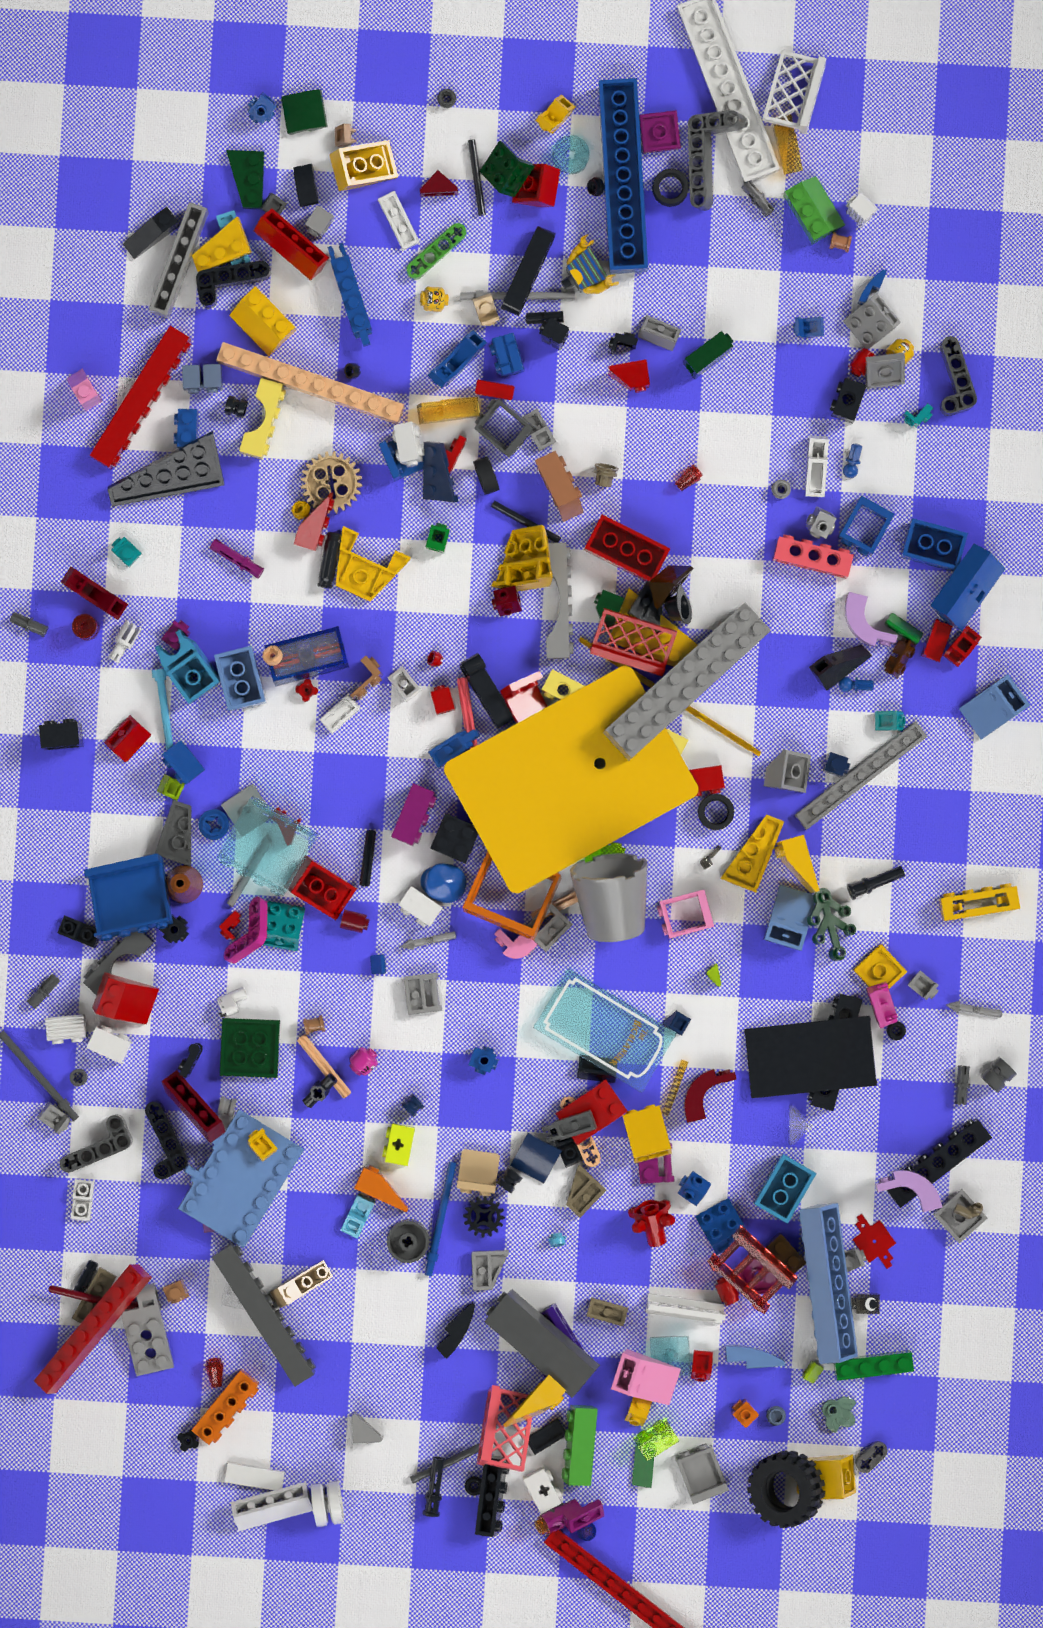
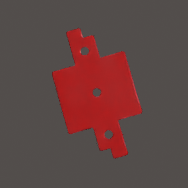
M860 1214L857 1216L859 1222L855 1225L861 1234L856 1236L853 1241L860 1250H863L869 1263L879 1257L887 1269L892 1266L890 1261L893 1260V1257L888 1249L894 1246L896 1242L880 1220L870 1226L865 1217Z

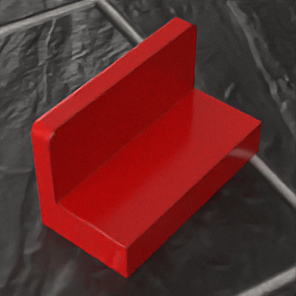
M935 619L921 656L939 663L953 626Z
M129 715L104 743L124 762H127L151 737V734Z

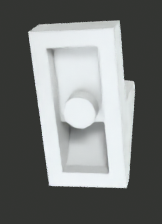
M403 666L387 677L406 702L422 691Z

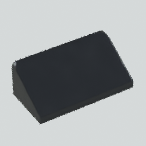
M579 1056L578 1079L607 1080V1082L615 1083L616 1072L590 1056ZM598 1057L599 1059L603 1060L604 1062L608 1063L609 1065L617 1069V1064L613 1065V1063H609L613 1062L611 1061L612 1059Z

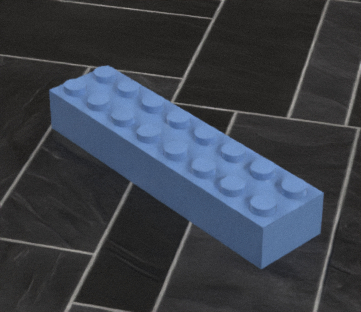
M838 1203L819 1204L800 1209L799 1220L802 1225V1241L805 1248L804 1259L807 1264V1280L810 1287L809 1298L812 1303L817 1357L819 1358V1364L840 1363L858 1357L839 1205Z

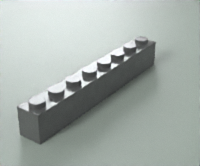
M231 1242L212 1255V1259L294 1387L315 1374L314 1369L316 1366L311 1358L307 1359L304 1352L306 1350L302 1343L296 1342L293 1337L295 1336L293 1329L284 1323L285 1317L279 1309L276 1310L273 1306L275 1302L269 1293L266 1294L262 1289L264 1285L259 1277L255 1278L252 1271L254 1269L250 1262L244 1261L241 1256L243 1252L239 1245L235 1246Z

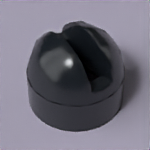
M355 363L346 364L344 368L345 376L349 379L357 378L361 374L360 366Z

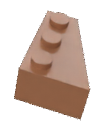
M553 451L536 459L537 469L553 498L555 506H557L562 521L565 522L584 513L580 502L582 494L578 487L574 488L572 484L574 482L573 476L570 471L566 472L564 468L566 463L562 455L558 457L556 451Z

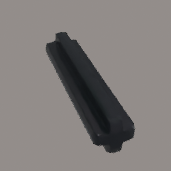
M367 830L365 835L359 883L365 887L370 886L376 840V831Z

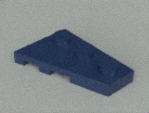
M424 442L423 499L459 502L457 495L454 494L453 478H450L448 471L449 462L444 443Z

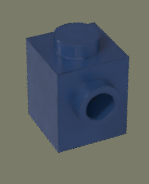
M830 752L823 771L842 777L843 774L848 773L850 763H848L849 758Z

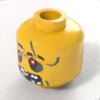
M428 286L424 291H421L420 306H423L425 311L441 312L444 306H448L449 296L445 294L442 287Z

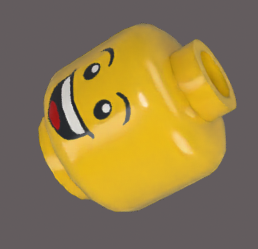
M897 339L886 349V355L904 352L905 365L914 357V346L907 339Z

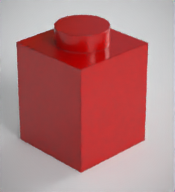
M445 685L434 687L431 696L436 714L440 715L454 711L455 707L449 687L445 688Z

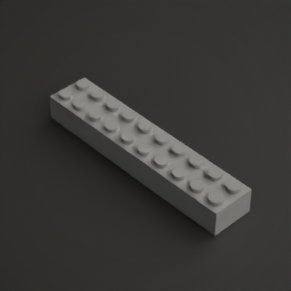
M746 602L743 603L615 720L603 734L630 761L761 641L771 629Z

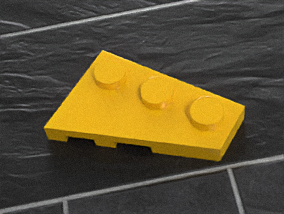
M238 216L234 218L192 255L197 272L219 267L252 253L240 218Z

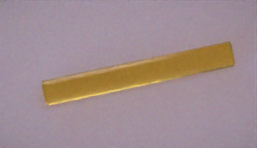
M682 1059L662 1110V1114L669 1116L688 1062Z

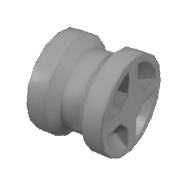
M221 1096L218 1115L227 1114L233 1118L237 1099H227L226 1096Z

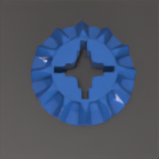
M208 810L199 819V830L205 838L218 840L228 832L229 820L220 810ZM218 817L217 824L222 828H214L210 833L211 826L206 821L213 822Z

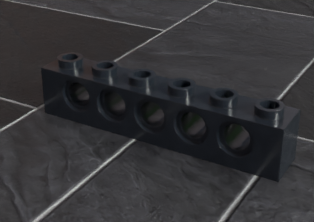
M839 993L838 997H834L832 1007L835 1010L828 1020L840 1019L839 1012L842 1009L848 1010V1018L858 1017L863 999ZM830 1090L827 1094L810 1092L808 1101H810L811 1106L834 1111L839 1090Z
M971 1118L963 1124L964 1128L959 1132L957 1130L953 1131L947 1136L949 1140L945 1143L939 1142L932 1148V1153L929 1155L923 1154L917 1159L918 1163L915 1166L909 1165L904 1170L917 1173L920 1168H925L927 1171L925 1178L933 1184L992 1139V1137L978 1119L973 1120ZM966 1133H970L973 1137L972 1141L968 1144H965L963 1141V1136ZM950 1145H956L957 1153L955 1155L948 1154V1147ZM936 1156L942 1159V1164L939 1167H934L932 1164V1160ZM902 1187L886 1190L900 1208L917 1196L912 1189L903 1190Z

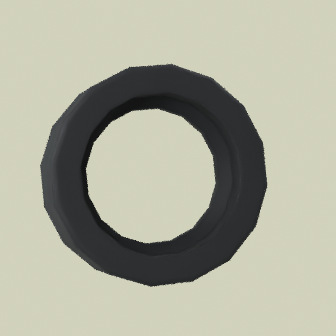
M673 168L659 172L654 178L652 186L656 201L667 207L677 206L682 203L687 197L689 189L686 176L681 171ZM666 177H675L681 183V193L675 198H665L659 190L660 182Z
M486 456L473 461L484 494L487 495L500 490L489 458Z
M711 794L705 797L699 804L698 818L702 825L708 829L721 830L727 827L733 820L734 806L730 799L724 795ZM711 801H720L727 808V817L721 823H711L705 816V807Z

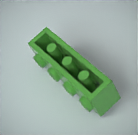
M570 1405V1410L567 1411V1421L569 1422L568 1429L565 1431L567 1446L563 1452L565 1468L562 1469L561 1475L563 1482L568 1485L591 1486L598 1411L593 1406Z

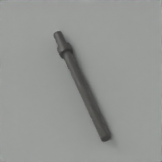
M4 1030L0 1032L1 1040L58 1103V1108L61 1111H65L73 1122L77 1120L79 1116L70 1107V1102L66 1098L63 1099Z

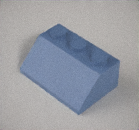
M252 646L214 655L228 711L267 703Z

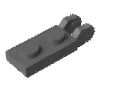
M590 1109L546 1124L541 1129L542 1131H549L556 1128L557 1134L549 1135L545 1138L548 1143L595 1130L597 1125Z

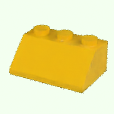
M256 286L240 300L229 315L269 357L296 332L295 326Z

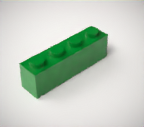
M904 1350L862 1355L840 1363H834L835 1378L839 1381L914 1372L912 1352Z

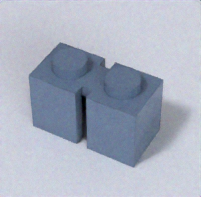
M221 364L203 365L204 384H201L200 365H182L183 389L188 391V394H198L200 390H207V393H218V390H223Z

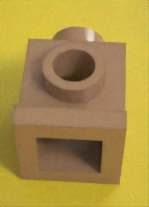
M183 1279L163 1287L168 1302L171 1301V1304L190 1297Z

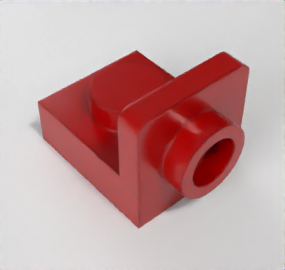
M237 910L219 926L222 929L220 933L227 940L229 938L232 940L236 938L228 929L230 927L234 929L241 922L239 918L242 915Z
M694 1350L691 1379H695L698 1382L710 1380L713 1352Z

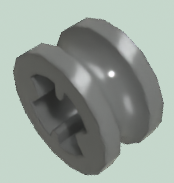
M75 1069L71 1072L70 1081L73 1085L82 1086L87 1082L88 1075L83 1069ZM76 1072L83 1074V1081L81 1083L74 1080Z

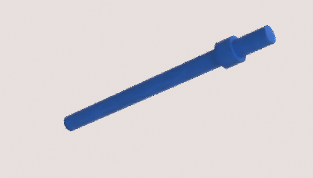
M449 1162L430 1252H427L426 1260L428 1261L425 1275L432 1276L435 1262H437L439 1256L437 1251L457 1164L454 1162Z

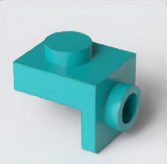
M927 403L916 417L907 410L902 416L905 423L910 427L915 426L917 428L922 421L926 423L933 414L930 412L933 407Z

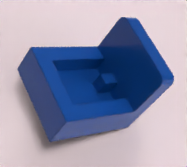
M795 317L793 330L796 337L802 339L824 337L823 317Z

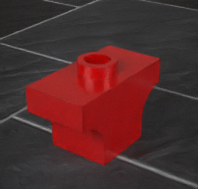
M967 625L943 656L958 668L982 637Z

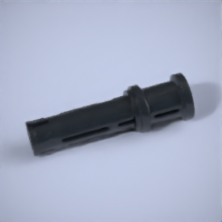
M900 865L869 879L864 877L860 882L852 885L847 884V890L851 899L855 900L860 895L870 894L877 887L905 877V873Z
M434 1456L432 1458L429 1490L425 1494V1510L422 1513L429 1517L440 1516L438 1510L439 1503L442 1500L440 1488L445 1458ZM438 1469L437 1481L435 1484V1474L436 1470Z

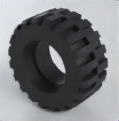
M786 1450L767 1456L759 1461L758 1465L754 1466L752 1470L753 1475H750L748 1479L751 1486L747 1487V1492L751 1493L749 1501L750 1504L753 1503L755 1506L753 1510L756 1514L760 1513L762 1515L760 1519L764 1522L769 1520L771 1526L776 1527L779 1525L780 1528H792L810 1520L811 1517L818 1513L817 1509L821 1508L823 1501L820 1499L825 1497V1490H822L825 1482L819 1476L822 1475L820 1469L816 1470L814 1467L816 1465L815 1462L807 1460L808 1456L804 1454L798 1455L797 1451L788 1452ZM778 1472L789 1474L798 1485L799 1499L793 1507L783 1504L774 1492V1478Z

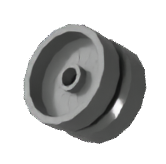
M404 1219L392 1226L387 1236V1247L394 1259L402 1263H412L425 1255L429 1247L430 1237L422 1223L414 1219ZM411 1237L412 1243H405V1239Z

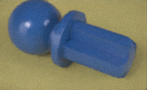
M852 444L849 456L846 458V461L849 463L844 466L843 474L847 478H854L858 474L856 464L861 463L859 459L862 445Z
M844 677L839 681L838 686L843 692H849L852 689H855V693L858 690L872 691L874 689V681L858 680V677L855 678V681H852L851 678Z

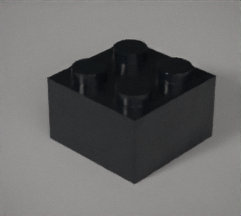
M63 719V723H57L55 720L44 721V725H39L41 749L55 750L84 747L82 724L74 719Z
M445 813L430 849L466 864L477 839L478 832L474 825Z

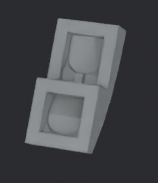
M538 409L523 416L536 427L530 436L539 451L556 442Z

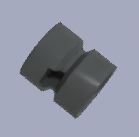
M1000 1057L991 1064V1069L987 1068L980 1075L997 1093L1005 1087L1006 1081L1010 1082L1017 1075Z

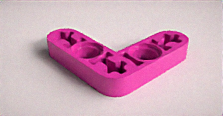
M256 896L250 902L248 933L226 948L224 952V959L235 964L264 944L267 937L266 900Z

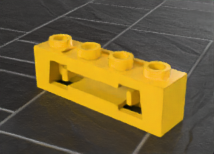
M1011 883L1000 885V889L993 890L992 886L981 888V892L974 893L973 889L962 891V895L955 896V893L952 892L943 894V898H939L942 921L1020 909L1017 886L1012 887ZM1004 893L1005 896L996 897L997 904L1007 903L1008 905L997 907V905L964 910V913L953 914V911L963 910L962 903L953 904V901L962 900V902L995 897V894Z

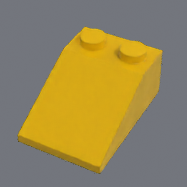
M389 140L340 148L329 154L339 191L356 189L398 178Z
M548 1375L533 1389L503 1425L508 1427L540 1415L548 1409L552 1411L564 1399L562 1395L566 1390Z

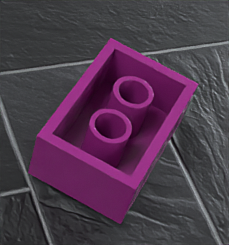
M414 783L412 784L391 835L392 838L414 846L415 843L419 844L422 837L420 829L422 825L426 827L430 817L427 812L429 808L433 809L437 797L434 796L435 792Z

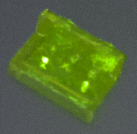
M666 1418L656 1421L652 1427L639 1432L633 1438L646 1461H650L679 1442L677 1435Z

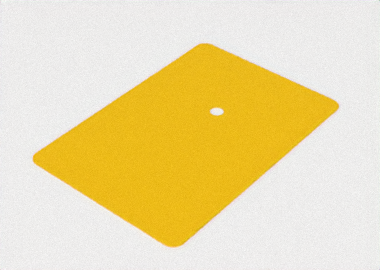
M621 666L449 760L445 764L444 772L511 892L521 893L697 795L698 785L666 728L630 761L603 734L615 720L646 693L631 667ZM597 758L605 760L606 764L603 769H597L594 766V761Z

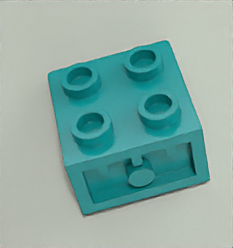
M268 901L267 937L263 945L298 951L305 907Z

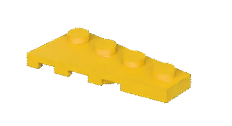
M766 814L720 879L756 893L784 821Z

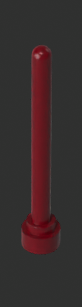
M54 1285L48 1288L50 1293L96 1304L102 1298L101 1296ZM133 1300L127 1309L139 1307L138 1301Z

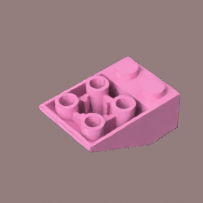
M626 1349L622 1353L611 1389L628 1396L670 1405L681 1368Z

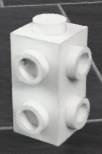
M412 421L393 425L392 437L394 442L397 443L398 450L395 451L397 460L403 465H407V467L417 466L418 462L423 461L422 456L425 455L424 447L420 444L419 437H421L420 427Z

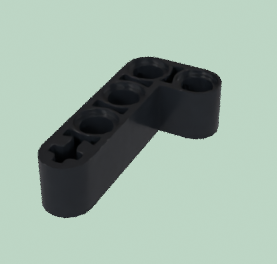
M255 261L199 271L196 276V283L202 306L207 309L216 306L217 288L267 280L271 275L270 267L265 261ZM260 267H263L265 270L263 275L257 272L260 271ZM250 268H253L254 277H252ZM240 270L248 271V275L245 278L238 277ZM222 273L229 274L227 281L219 280V276ZM203 276L210 277V282L208 284H202L200 282ZM206 295H212V302L205 303L203 301Z
M476 653L462 661L459 665L460 669L495 727L499 729L514 720L507 704L487 673L486 665L481 656Z
M152 1101L146 1105L145 1113L167 1156V1159L155 1165L153 1172L158 1179H166L184 1170L187 1164L189 1165L190 1160L164 1106L159 1101ZM151 1105H153L154 1107L158 1106L159 1110L157 1111V1114L159 1117L163 1115L164 1118H161L155 1122L154 1119L157 1118V1116L155 1113L150 1112V1110L152 1109ZM160 1122H165L168 1125L166 1132H161L158 1129ZM169 1139L176 1141L177 1145L173 1150L167 1147ZM181 1156L185 1159L183 1167L176 1165V1157ZM160 1165L167 1167L168 1173L166 1175L158 1173Z

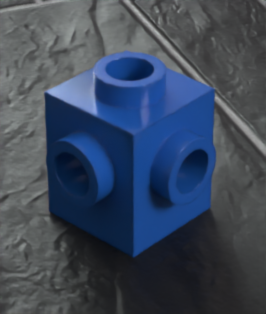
M262 92L258 98L254 96L248 103V113L250 114L248 117L255 123L260 122L263 124L265 121L269 122L275 115L273 111L276 109L277 103Z
M483 1046V1049L475 1047L469 1066L475 1067V1072L485 1075L486 1072L490 1073L491 1069H496L499 1059H496L497 1054L493 1053L494 1049ZM482 1057H486L488 1059V1062L486 1064H483L481 1062Z
M692 1171L688 1177L684 1175L678 1184L681 1186L678 1194L697 1206L706 1195L711 1183Z

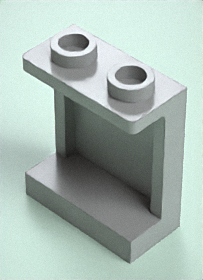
M707 1443L697 1446L696 1451L689 1452L687 1450L678 1454L679 1457L675 1458L693 1504L729 1491L712 1445L708 1446Z

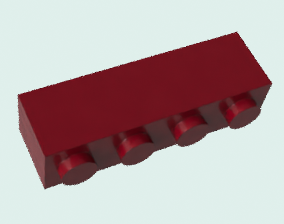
M177 1070L162 1080L166 1094L209 1143H212L226 1132L222 1120L185 1078L179 1075Z

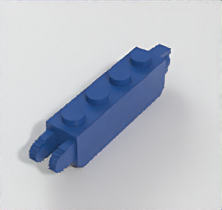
M343 242L339 243L342 257L336 259L332 246H329L327 248L331 258V266L353 335L356 339L361 338L363 347L369 346L371 344L368 335L372 334V328L349 255L346 254Z

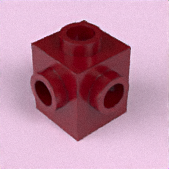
M516 585L493 591L494 599H492V605L494 610H498L500 617L522 611L520 595Z

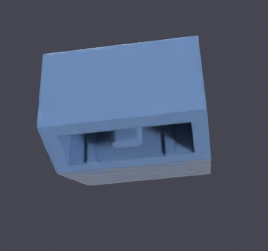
M1007 674L960 707L959 710L982 740L1025 710L1030 704L1009 674Z
M780 885L763 940L802 951L809 927L807 918L811 915L815 904L813 894Z

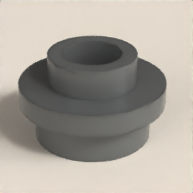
M443 89L439 92L437 101L441 107L451 108L456 103V94L450 89ZM449 96L451 99L449 102H445L443 98Z

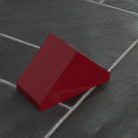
M439 170L420 189V197L458 195V187Z

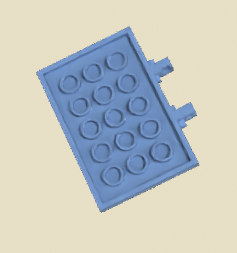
M238 1109L226 1128V1132L212 1142L214 1144L212 1146L213 1151L204 1166H200L196 1170L187 1164L184 1172L192 1176L190 1181L193 1184L178 1206V1209L244 1248L301 1156L304 1148ZM262 1128L265 1130L268 1138L278 1148L275 1153L263 1162L248 1146L249 1135L253 1131H259Z

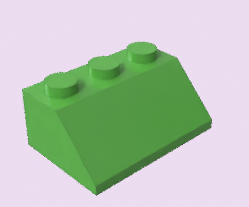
M816 176L804 180L784 192L783 197L812 245L845 226Z

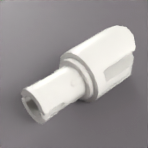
M126 619L115 637V642L117 643L108 658L119 663L125 650L132 648L142 628H136L135 624H130V621Z

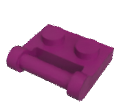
M671 1154L663 1156L665 1176H659L658 1157L639 1162L640 1184L675 1182L674 1176H672Z

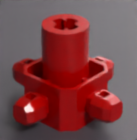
M650 1199L628 1210L629 1217L635 1219L632 1225L633 1232L641 1233L644 1231L648 1245L651 1247L664 1245L667 1242L664 1227L675 1223V1217L668 1213V1210L671 1208L670 1201Z

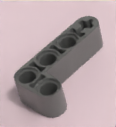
M948 336L942 341L940 351L955 394L946 397L940 404V411L945 416L970 410L977 402V396L959 341L953 336ZM948 342L950 345H954L952 348V354L954 355L948 357L951 354L950 348L945 347ZM951 361H959L960 368H953L951 366ZM957 379H965L966 386H959L957 384ZM969 396L972 399V404L966 405L963 402V397ZM945 402L953 403L954 410L948 411L944 406Z
M118 1114L110 1116L106 1121L110 1137L64 1156L60 1160V1168L67 1173L73 1172L128 1149L132 1145V1137L124 1118ZM113 1118H117L120 1121L118 1129L111 1126ZM120 1136H125L128 1140L127 1145L124 1147L118 1143ZM103 1143L108 1144L110 1147L108 1154H104L100 1150V1146ZM84 1151L91 1152V1161L83 1159ZM78 1157L79 1162L72 1164V1169L70 1166H65L67 1158L69 1161H72Z

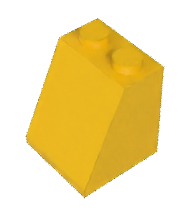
M853 1454L810 1457L807 1459L808 1461L813 1460L816 1464L814 1466L816 1470L820 1469L822 1475H819L821 1480L825 1482V1486L822 1487V1490H825V1497L822 1499H845L856 1493ZM797 1485V1487H796V1489H797V1494H799V1488H798V1485Z

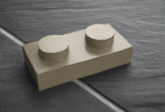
M591 1297L586 1316L624 1327L628 1307Z

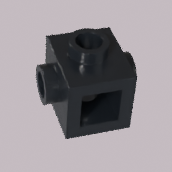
M172 914L173 924H169L167 928L159 930L164 933L162 937L172 944L173 941L178 943L179 940L183 942L189 935L187 932L189 929L187 926L188 922L180 915L176 917ZM174 926L178 928L177 933L173 931Z

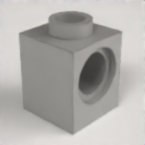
M317 205L305 223L307 232L315 238L317 235L322 238L334 221V216Z

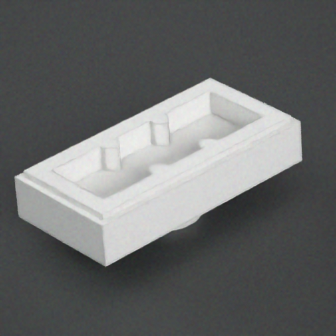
M347 694L319 720L333 734L361 708Z

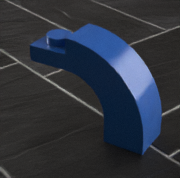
M472 330L464 336L444 361L430 371L428 376L440 388L449 385L473 361L487 342Z

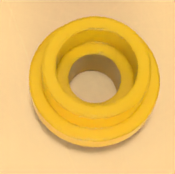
M297 501L292 506L293 516L298 520L306 518L310 512V505L305 501Z

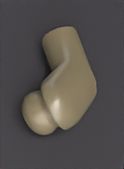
M957 1203L953 1212L967 1219H972L982 1213L983 1205L975 1203L969 1207H964Z

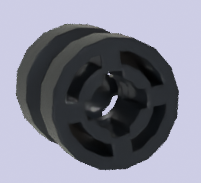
M229 395L224 413L228 415L235 414L243 419L248 400H238L235 396Z
M507 1167L503 1177H500L496 1183L512 1194L515 1190V1185L520 1183L523 1178Z

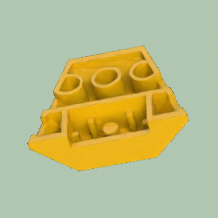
M538 525L512 530L504 551L506 556L503 564L499 565L497 569L500 572L497 580L493 581L491 587L501 589L516 585L518 591L550 587L553 576L545 527Z

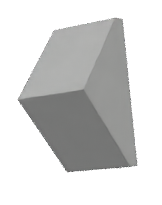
M356 1411L353 1413V1443H379L383 1440L384 1437Z

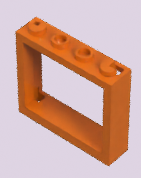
M487 851L462 907L463 911L534 941L559 886L561 874L557 872L547 878L553 882L535 923L530 928L473 904L493 861Z

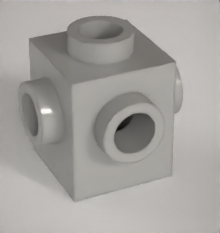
M816 506L813 514H810L806 520V527L810 531V535L818 539L820 537L827 539L828 535H831L834 531V523L837 518L834 514Z

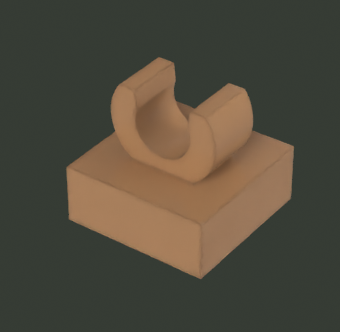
M342 124L335 127V146L343 147L357 142L356 139H351V134L356 132V129L351 128V124Z

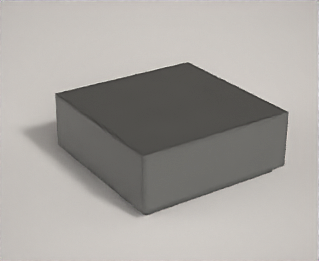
M269 193L260 209L266 213L272 208L280 215L287 203L273 193Z

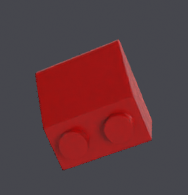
M533 164L535 167L516 196L512 197V202L536 207H554L560 169L547 164Z

